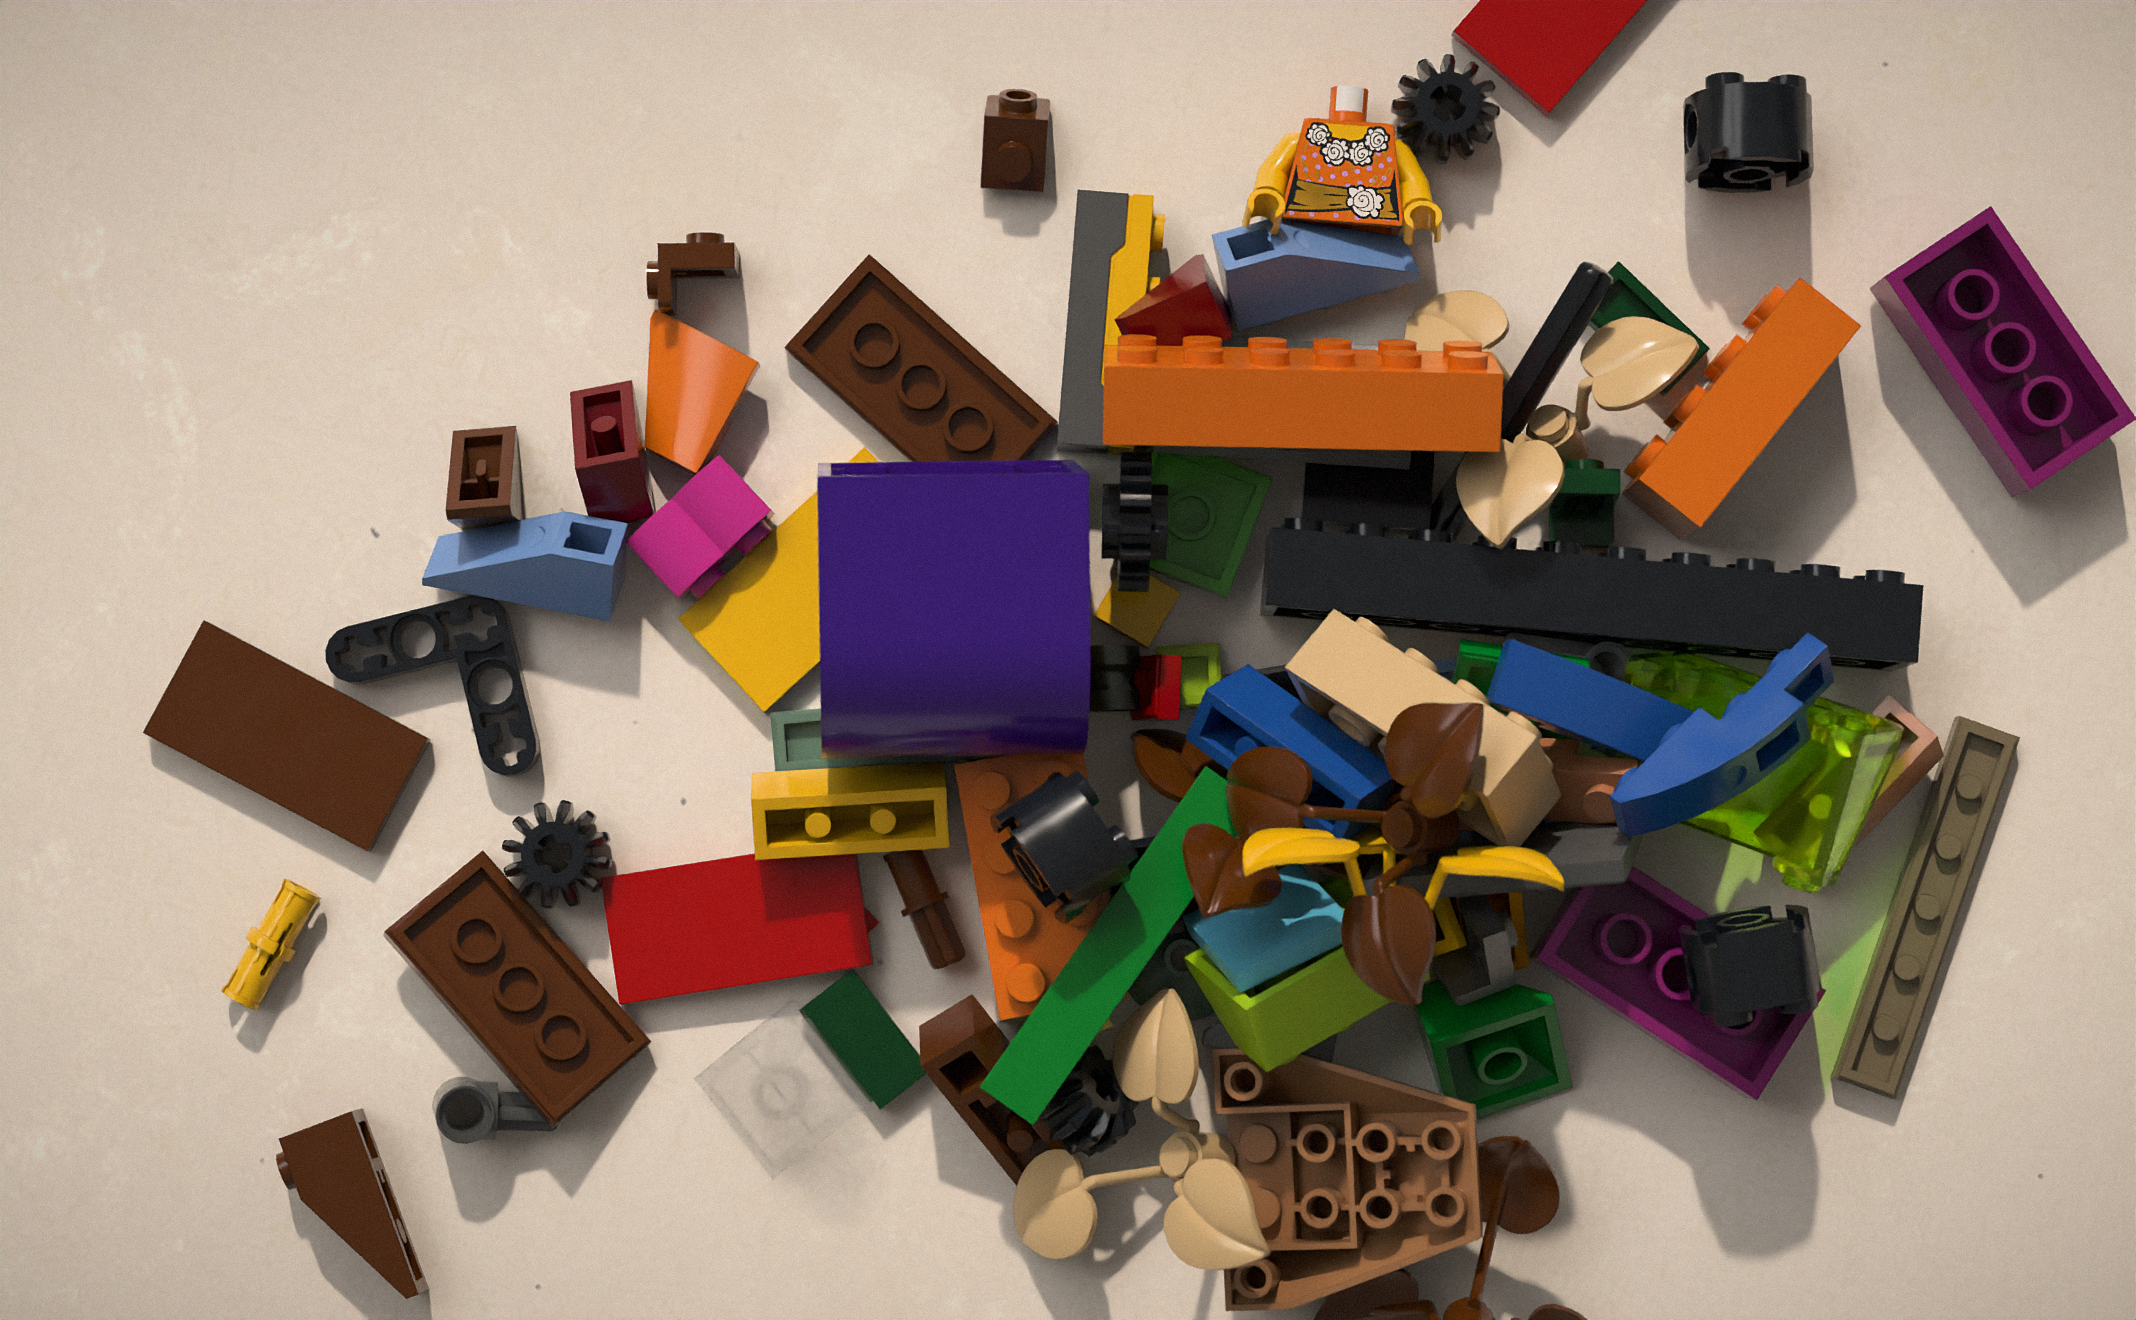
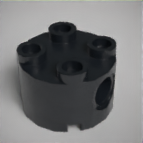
M1715 73L1705 78V89L1696 91L1685 98L1683 104L1685 180L1689 184L1693 180L1698 179V188L1708 191L1752 193L1770 191L1771 178L1786 175V187L1800 184L1811 178L1814 171L1812 98L1807 92L1805 77L1787 74L1768 79V82H1744V75L1740 73Z
M1077 770L1067 777L1060 772H1053L1035 791L1012 804L1004 806L990 816L991 825L995 833H1000L1007 828L1011 837L1003 842L1001 846L1022 879L1045 908L1055 901L1060 904V907L1054 912V917L1063 924L1069 923L1082 914L1084 908L1100 894L1114 886L1129 881L1131 872L1128 865L1138 857L1134 846L1126 834L1116 824L1108 829L1093 807L1099 803L1098 796L1087 779Z
M1771 905L1749 907L1694 920L1696 931L1692 930V926L1685 924L1678 928L1679 938L1687 971L1692 1010L1700 1012L1701 1015L1712 1016L1715 1026H1734L1752 1021L1753 1010L1778 1006V1012L1781 1014H1795L1817 1008L1816 993L1822 990L1808 907L1785 905L1787 917L1779 918L1772 917Z

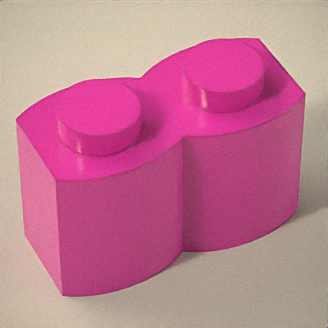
M718 455L700 470L670 501L654 513L626 543L677 598L684 600L692 593L699 600L726 575L720 566L729 556L737 550L744 556H747L773 531L767 525V522L775 513L735 470Z

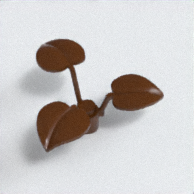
M1420 703L1406 708L1394 719L1386 737L1385 762L1390 776L1396 782L1404 785V788L1400 793L1402 801L1395 803L1390 810L1375 811L1319 807L1305 804L1313 783L1311 770L1300 756L1282 747L1269 746L1251 749L1237 757L1227 773L1225 792L1229 813L1235 831L1244 844L1252 834L1260 830L1269 828H1304V816L1312 819L1382 824V833L1386 842L1398 852L1406 854L1407 857L1375 880L1373 885L1374 895H1359L1349 900L1345 906L1341 924V938L1345 956L1357 976L1379 995L1400 1004H1421L1423 983L1435 950L1436 928L1430 905L1418 891L1406 885H1390L1414 866L1425 865L1428 860L1426 852L1446 850L1454 844L1458 837L1459 818L1455 809L1463 801L1469 789L1481 746L1484 705L1480 703Z
M1142 729L1135 733L1133 732L1130 739H1132L1134 745L1133 755L1135 763L1147 783L1160 795L1180 803L1205 766L1227 780L1229 770L1185 739L1186 734L1166 729ZM1207 823L1193 825L1187 830L1182 839L1183 861L1194 894L1193 899L1185 909L1188 914L1200 909L1203 918L1207 919L1232 910L1267 906L1279 896L1282 889V880L1275 866L1261 869L1246 877L1243 872L1244 843L1239 838L1234 839L1227 831L1218 826ZM1359 854L1356 858L1362 880L1377 854ZM1344 862L1310 863L1316 870L1328 876L1349 881Z
M1504 1136L1488 1139L1478 1144L1482 1222H1487L1470 1296L1451 1303L1444 1311L1442 1320H1495L1492 1311L1482 1302V1296L1498 1227L1500 1226L1515 1234L1533 1233L1548 1225L1557 1212L1560 1201V1186L1556 1174L1549 1163L1527 1140H1522L1515 1136ZM1400 1268L1328 1295L1313 1320H1441L1432 1301L1418 1300V1282L1409 1272ZM1556 1304L1542 1305L1536 1308L1528 1318V1320H1587L1580 1313ZM1511 1318L1510 1320H1521V1319H1519V1318Z

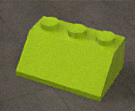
M1328 876L1317 882L1343 910L1349 900L1354 897L1350 881ZM1342 944L1243 993H1240L1201 948L1184 957L1189 971L1235 1045L1266 1072L1279 1065L1293 1061L1305 1050L1333 1034L1346 1031L1354 1022L1382 1006L1394 1002L1373 991L1357 976L1345 956ZM1429 971L1427 972L1424 982L1431 979Z

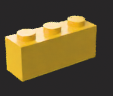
M944 761L752 773L751 808L755 860L950 848Z

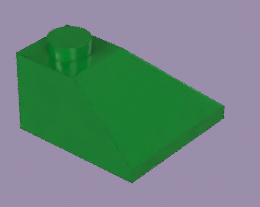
M1440 979L1423 985L1421 1004L1413 1005L1419 1033L1440 1094L1476 1104V1118L1479 1119L1573 1088L1557 1010L1551 994L1517 984L1465 1005L1457 1006L1453 1003Z

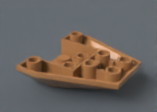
M1240 1048L1212 1049L1216 1115L1227 1114L1228 1139L1235 1151L1234 1166L1240 1171L1248 1184L1253 1198L1258 1225L1270 1250L1268 1256L1257 1262L1235 1269L1224 1270L1226 1311L1290 1310L1483 1237L1476 1104L1300 1053L1293 1061L1279 1065L1266 1072Z

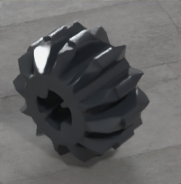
M1451 54L1444 55L1440 66V73H1437L1432 63L1427 59L1419 61L1416 68L1420 80L1412 76L1403 75L1398 83V88L1407 97L1394 99L1391 104V113L1408 118L1397 126L1395 130L1399 139L1407 138L1414 134L1419 136L1412 149L1416 157H1421L1425 153L1428 144L1436 146L1435 159L1437 164L1444 165L1447 163L1450 155V146L1452 145L1463 160L1471 158L1474 153L1471 139L1478 143L1487 144L1493 132L1484 122L1496 120L1500 114V107L1498 105L1483 101L1494 92L1495 84L1492 80L1483 81L1476 85L1472 83L1479 68L1476 62L1467 64L1463 74L1454 72L1455 59ZM1444 98L1453 100L1456 103L1453 114L1458 119L1454 120L1452 114L1448 116L1446 122L1437 119L1434 116L1437 104L1433 100L1436 99L1438 105L1442 104Z
M562 800L560 802L555 822L546 803L539 802L535 804L534 814L538 826L535 827L529 820L518 816L513 820L512 824L526 838L523 843L515 840H504L502 844V849L506 852L521 853V861L511 863L504 868L506 877H518L525 873L529 875L518 890V894L522 898L531 897L543 885L540 898L543 908H554L559 888H561L564 900L568 906L575 907L580 905L581 898L576 883L579 882L587 890L597 893L602 886L597 878L588 873L590 867L610 869L612 866V859L605 856H593L592 849L610 842L609 833L597 832L588 837L585 833L591 828L597 818L592 811L588 810L582 813L571 825L574 807L570 801ZM553 838H555L558 844L570 845L572 848V859H563L569 865L561 872L557 865L544 864L543 850L551 851V848L546 844Z
M1093 1045L1087 1048L1037 1121L1045 1123L1049 1128L1050 1141L1062 1140L1066 1151L1070 1155L1083 1152L1091 1157L1098 1152L1103 1153L1128 1134L1129 1129L1136 1124L1133 1110L1138 1106L1139 1102L1131 1100L1123 1093L1114 1073L1113 1059L1106 1060L1102 1050L1097 1045Z

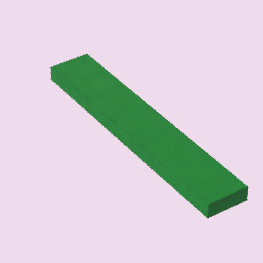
M1207 766L1204 767L1131 871L1130 880L1121 885L980 1085L982 1090L1032 1125L1038 1120L1193 899L1194 894L1187 877L1182 855V839L1187 830L1193 825L1207 823L1224 829L1234 839L1238 835L1233 826L1225 792L1227 780Z

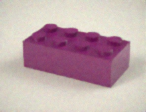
M1991 206L1884 276L1869 288L2012 498L2033 489L2136 420L2124 399Z
M1633 865L1623 884L1573 887L1528 958L1741 1096L1758 1100L1815 1009L1802 1013L1781 1014L1778 1012V1006L1753 1010V1020L1744 1024L1715 1026L1712 1016L1701 1015L1700 1012L1692 1010L1687 971L1678 929L1685 924L1692 926V930L1696 931L1694 920L1709 914ZM1824 988L1816 993L1818 1003L1827 991Z

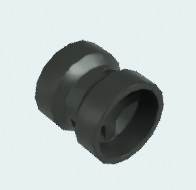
M1090 646L1089 712L1140 710V691L1133 684H1130V679H1133V672L1140 666L1139 646Z

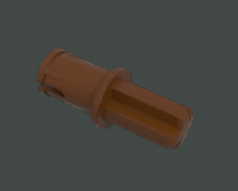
M923 850L892 851L884 855V861L889 866L906 909L901 911L903 917L910 916L930 966L934 970L942 969L962 960L965 957L966 951L944 900L950 897L947 892H940Z

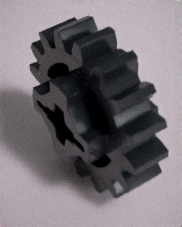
M1121 451L1120 484L1103 483L1101 559H1118V592H1149L1150 560H1166L1168 485L1152 484V452Z

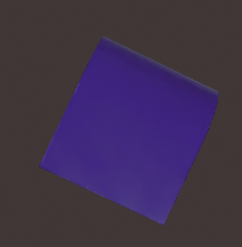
M1074 460L818 463L817 503L822 758L1084 754L1087 747L1090 708L1089 473Z

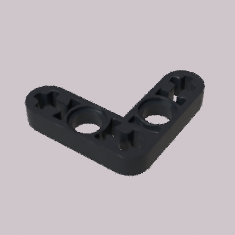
M471 595L350 625L336 631L329 639L325 649V657L330 671L338 679L352 684H368L457 661L479 753L484 764L491 771L509 777L520 776L530 771L537 763L540 755V740L511 620L506 609L498 601ZM477 607H481L485 615L496 617L497 625L487 629V640L480 642L477 635L473 633L455 635L453 638L459 647L456 650L448 651L449 634L440 619L441 615L450 613L449 621L453 626L472 621V610ZM415 622L428 623L433 628L436 638L433 650L421 658L408 656L401 645L403 631L408 625ZM388 629V647L396 660L395 665L387 667V656L384 654L365 658L363 660L364 670L358 673L354 666L341 662V654L350 651L349 640L356 638L358 643L365 647L381 645L384 642L378 633L380 630ZM491 668L504 669L512 679L510 696L499 704L486 703L478 693L480 676ZM519 707L521 718L508 719L512 736L517 739H525L527 749L519 751L517 753L518 763L510 766L507 758L495 757L493 746L503 743L500 723L494 722L486 727L484 715H504Z

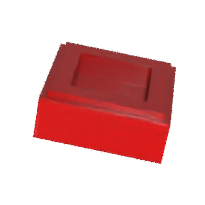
M1160 654L1139 657L1140 666L1133 672L1132 684L1140 691V710L1130 711V717H1132L1133 721L1157 722L1179 720L1182 656Z

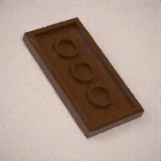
M870 254L866 256L784 347L791 356L910 462L1026 460L1058 424L1057 420Z
M203 620L143 731L144 734L368 852H371L431 741L430 738L205 620Z
M483 850L384 931V938L552 1129L651 1043V1040L526 898H522L518 894V889Z

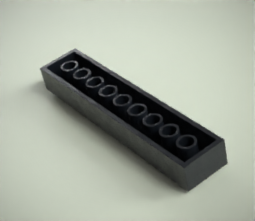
M1285 518L1284 525H1281V528L1272 527L1266 539L1259 614L1263 616L1324 621L1331 611L1335 609L1354 622L1359 617H1364L1376 626L1506 637L1509 633H1520L1594 644L1613 641L1623 645L1625 648L1767 661H1772L1781 651L1793 648L1809 633L1828 645L1831 666L1891 672L1918 663L1924 585L1906 584L1905 573L1899 571L1866 570L1865 576H1853V579L1840 578V567L1832 565L1802 564L1801 570H1790L1789 573L1775 572L1776 562L1766 559L1738 558L1736 559V564H1727L1726 567L1710 566L1711 556L1706 554L1676 552L1672 553V558L1662 559V562L1646 560V550L1632 547H1607V553H1599V556L1581 555L1582 544L1565 541H1543L1542 547H1536L1535 550L1516 549L1517 539L1513 537L1502 549H1498L1482 535L1478 536V541L1468 545L1452 543L1453 533L1430 529H1416L1413 536H1408V539L1387 537L1388 527L1374 524H1349V530H1346L1345 533L1323 532V521L1307 518Z

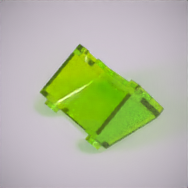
M1665 651L1629 655L1622 681L1693 712L1700 707L1720 720L1731 700L1740 693H1747L1763 676L1700 655ZM1821 696L1806 710L1810 740L1792 757L1757 784L1729 801L1694 818L1680 822V824L1773 857L1772 865L1775 869L1784 873L1782 882L1785 885L1811 893H1819L1822 887L1837 883L1898 754L1905 729L1902 725L1886 718ZM1602 754V757L1614 758L1606 754Z

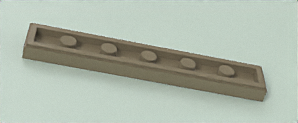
M1962 716L1954 718L1943 750L1944 757L1940 760L1838 1053L1831 1074L1832 1078L1891 1099H1896L2020 737Z

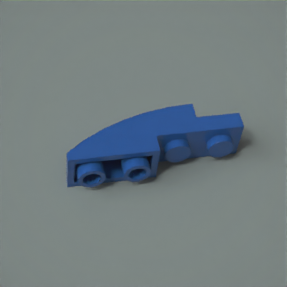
M1807 633L1793 648L1781 651L1770 663L1767 673L1747 693H1740L1734 697L1726 707L1720 720L1699 707L1684 723H1677L1672 726L1661 739L1658 749L1639 767L1629 769L1619 779L1614 792L1610 795L1619 831L1627 837H1633L1664 829L1694 818L1754 786L1792 757L1811 739L1806 710L1834 683L1828 645Z

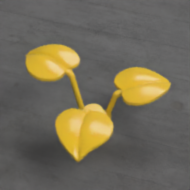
M1370 826L1350 840L1335 838L1332 833L1324 830L1269 828L1252 834L1244 844L1243 872L1248 877L1256 871L1275 865L1344 862L1355 897L1367 895L1356 860L1359 854L1383 853L1384 874L1396 865L1395 854L1404 853L1398 852L1389 845L1383 836L1382 829L1376 826ZM1515 846L1463 847L1458 849L1457 855L1440 858L1425 899L1428 901L1433 912L1449 873L1523 879L1555 887L1561 892H1564V879L1551 860L1536 850ZM1394 881L1390 886L1396 885V881Z

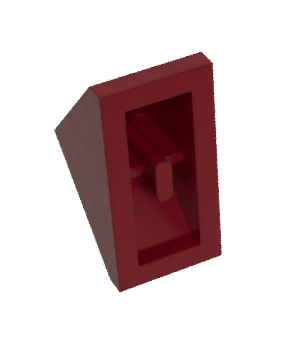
M1204 254L1192 257L1114 319L1122 335L1139 334L1157 337V346H1183V338L1187 336H1214L1221 338L1222 342L1232 338L1230 310Z

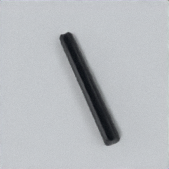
M1587 261L1580 263L1505 385L1502 398L1501 439L1513 443L1515 437L1521 434L1613 285L1611 275L1598 265ZM1466 451L1431 506L1430 530L1453 533L1452 542L1455 541L1468 520V516L1460 502L1456 485L1457 471L1461 461L1468 453Z

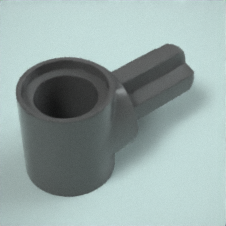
M455 1077L444 1082L438 1088L433 1098L432 1108L439 1130L446 1138L456 1143L468 1144L478 1140H495L496 1130L553 1131L558 1126L557 1124L552 1129L520 1092H498L497 1082L477 1081L469 1077ZM468 1094L480 1100V1114L473 1122L467 1125L453 1124L445 1117L448 1103L458 1095Z

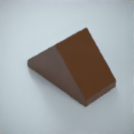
M516 426L453 431L445 511L447 520L460 529L483 528L524 519Z

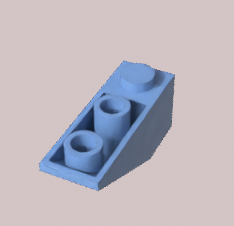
M1269 219L1249 225V229L1241 226L1212 234L1223 294L1237 331L1254 326L1269 325L1283 318L1316 309H1328L1338 303L1375 293L1390 292L1400 286L1422 281L1421 273L1409 246L1404 243L1401 236L1282 219L1280 230L1276 235L1270 234L1273 224Z
M564 511L442 535L437 539L422 578V585L610 621L625 579L628 523Z

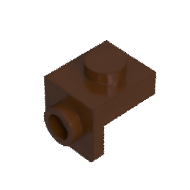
M1007 89L1001 91L999 95L987 96L984 114L980 188L1044 192L1050 113L1049 99L1037 98L1036 93L1024 89Z
M710 232L687 234L686 243H658V261L647 262L646 282L648 299H658V307L661 312L674 316L677 315V279L740 278V253L735 243H724L723 234Z

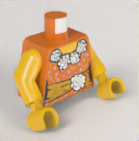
M1342 85L1331 88L1329 119L1305 118L1301 132H1291L1283 135L1259 167L1253 192L1247 200L1242 226L1249 229L1250 221L1253 217L1263 216L1268 218L1273 224L1270 233L1272 235L1278 234L1282 219L1398 236L1402 228L1404 216L1403 241L1406 245H1413L1414 230L1420 228L1430 230L1434 234L1435 243L1441 241L1442 212L1433 203L1429 182L1410 146L1401 140L1395 139L1393 125L1366 122L1368 89Z

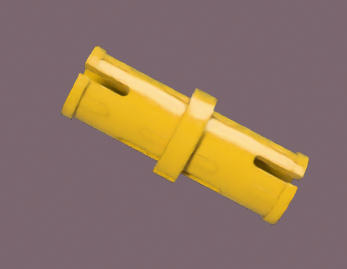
M286 878L283 879L282 886L259 927H251L245 938L250 943L229 981L221 990L229 998L256 1011L259 1010L260 1003L283 962L292 961L297 952L292 946L314 906L321 899L314 892Z

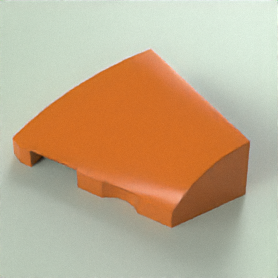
M655 309L650 318L644 447L685 471L696 475L712 461L732 425L730 419L760 367L759 362Z

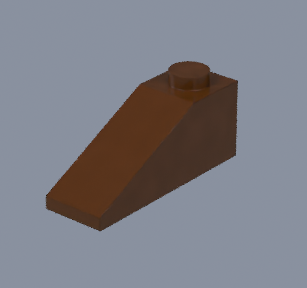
M973 994L919 1026L921 1068L1016 1186L1024 1169L1036 1156L1048 1150L1065 1149L1061 1139L1050 1141V1130L1045 1123L1036 1121L1034 1125L1030 1124L980 1088V1085L1010 1042Z
M363 1108L350 1111L279 1138L283 1152L276 1154V1161L285 1186L289 1190L296 1188L300 1200L406 1299L429 1289Z

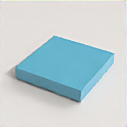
M1291 864L1278 871L1282 880V889L1276 900L1267 906L1232 910L1207 919L1203 918L1200 909L1183 916L1189 935L1240 993L1342 944L1341 924L1344 910L1300 864Z

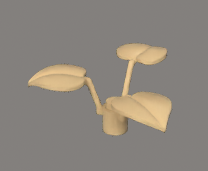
M1471 290L1450 291L1427 300L1413 311L1412 316L1407 319L1404 340L1417 342V350L1443 351V342L1460 340L1482 343V352H1492L1489 349L1505 338L1509 332L1510 325L1504 309L1492 297ZM1636 316L1614 320L1597 330L1586 342L1581 352L1580 361L1589 377L1584 378L1578 384L1575 413L1555 404L1543 405L1534 411L1527 422L1526 435L1523 433L1517 435L1513 443L1501 439L1500 452H1468L1461 461L1456 477L1457 492L1465 513L1478 532L1493 546L1502 549L1524 524L1543 511L1555 498L1563 484L1565 463L1570 460L1588 459L1589 447L1581 431L1588 429L1591 425L1587 415L1591 392L1597 405L1606 411H1622L1641 405L1661 392L1688 366L1699 349L1696 340L1692 336L1664 323ZM1493 353L1503 372V387H1505L1511 376Z
M1162 989L1124 1022L1117 1034L1113 1047V1068L1117 1082L1128 1098L1141 1102L1152 1099L1153 1111L1179 1128L1180 1132L1173 1134L1162 1145L1159 1153L1160 1165L1093 1175L1085 1179L1080 1158L1076 1153L1070 1155L1065 1149H1053L1036 1156L1024 1169L1018 1181L1013 1201L1015 1228L1021 1238V1242L1045 1258L1055 1260L1069 1259L1080 1254L1091 1243L1097 1227L1098 1211L1096 1203L1088 1191L1102 1186L1154 1178H1170L1175 1181L1173 1189L1178 1198L1167 1208L1163 1227L1171 1250L1187 1265L1206 1270L1235 1269L1257 1262L1270 1254V1250L1258 1225L1253 1198L1248 1184L1240 1171L1234 1166L1235 1151L1230 1140L1220 1133L1199 1132L1200 1123L1198 1120L1186 1119L1167 1105V1103L1181 1104L1191 1097L1199 1074V1058L1194 1032L1183 1002L1174 989Z

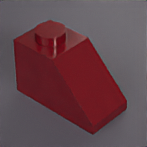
M632 380L570 392L575 471L588 516L624 523L651 517L654 514L651 475Z

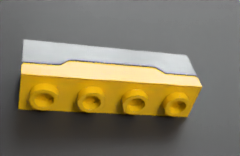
M1079 189L1077 191L1057 450L1097 454L1112 453V455H1120L1121 451L1134 450V445H1103L1105 345H1118V336L1122 335L1114 319L1160 284V277L1148 276L1149 252L1162 253L1165 224L1164 214H1153L1154 195L1133 194V196L1128 195L1129 193Z

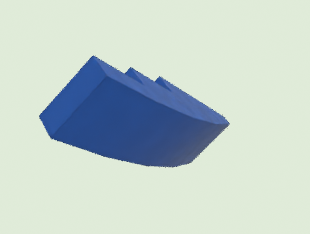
M1513 639L1504 641L1487 694V699L1491 706L1508 712H1516L1525 718L1539 722L1538 726L1592 745L1591 749L1614 758L1639 760L1640 765L1658 749L1661 739L1672 726L1677 723H1684L1694 713L1687 708L1633 685Z

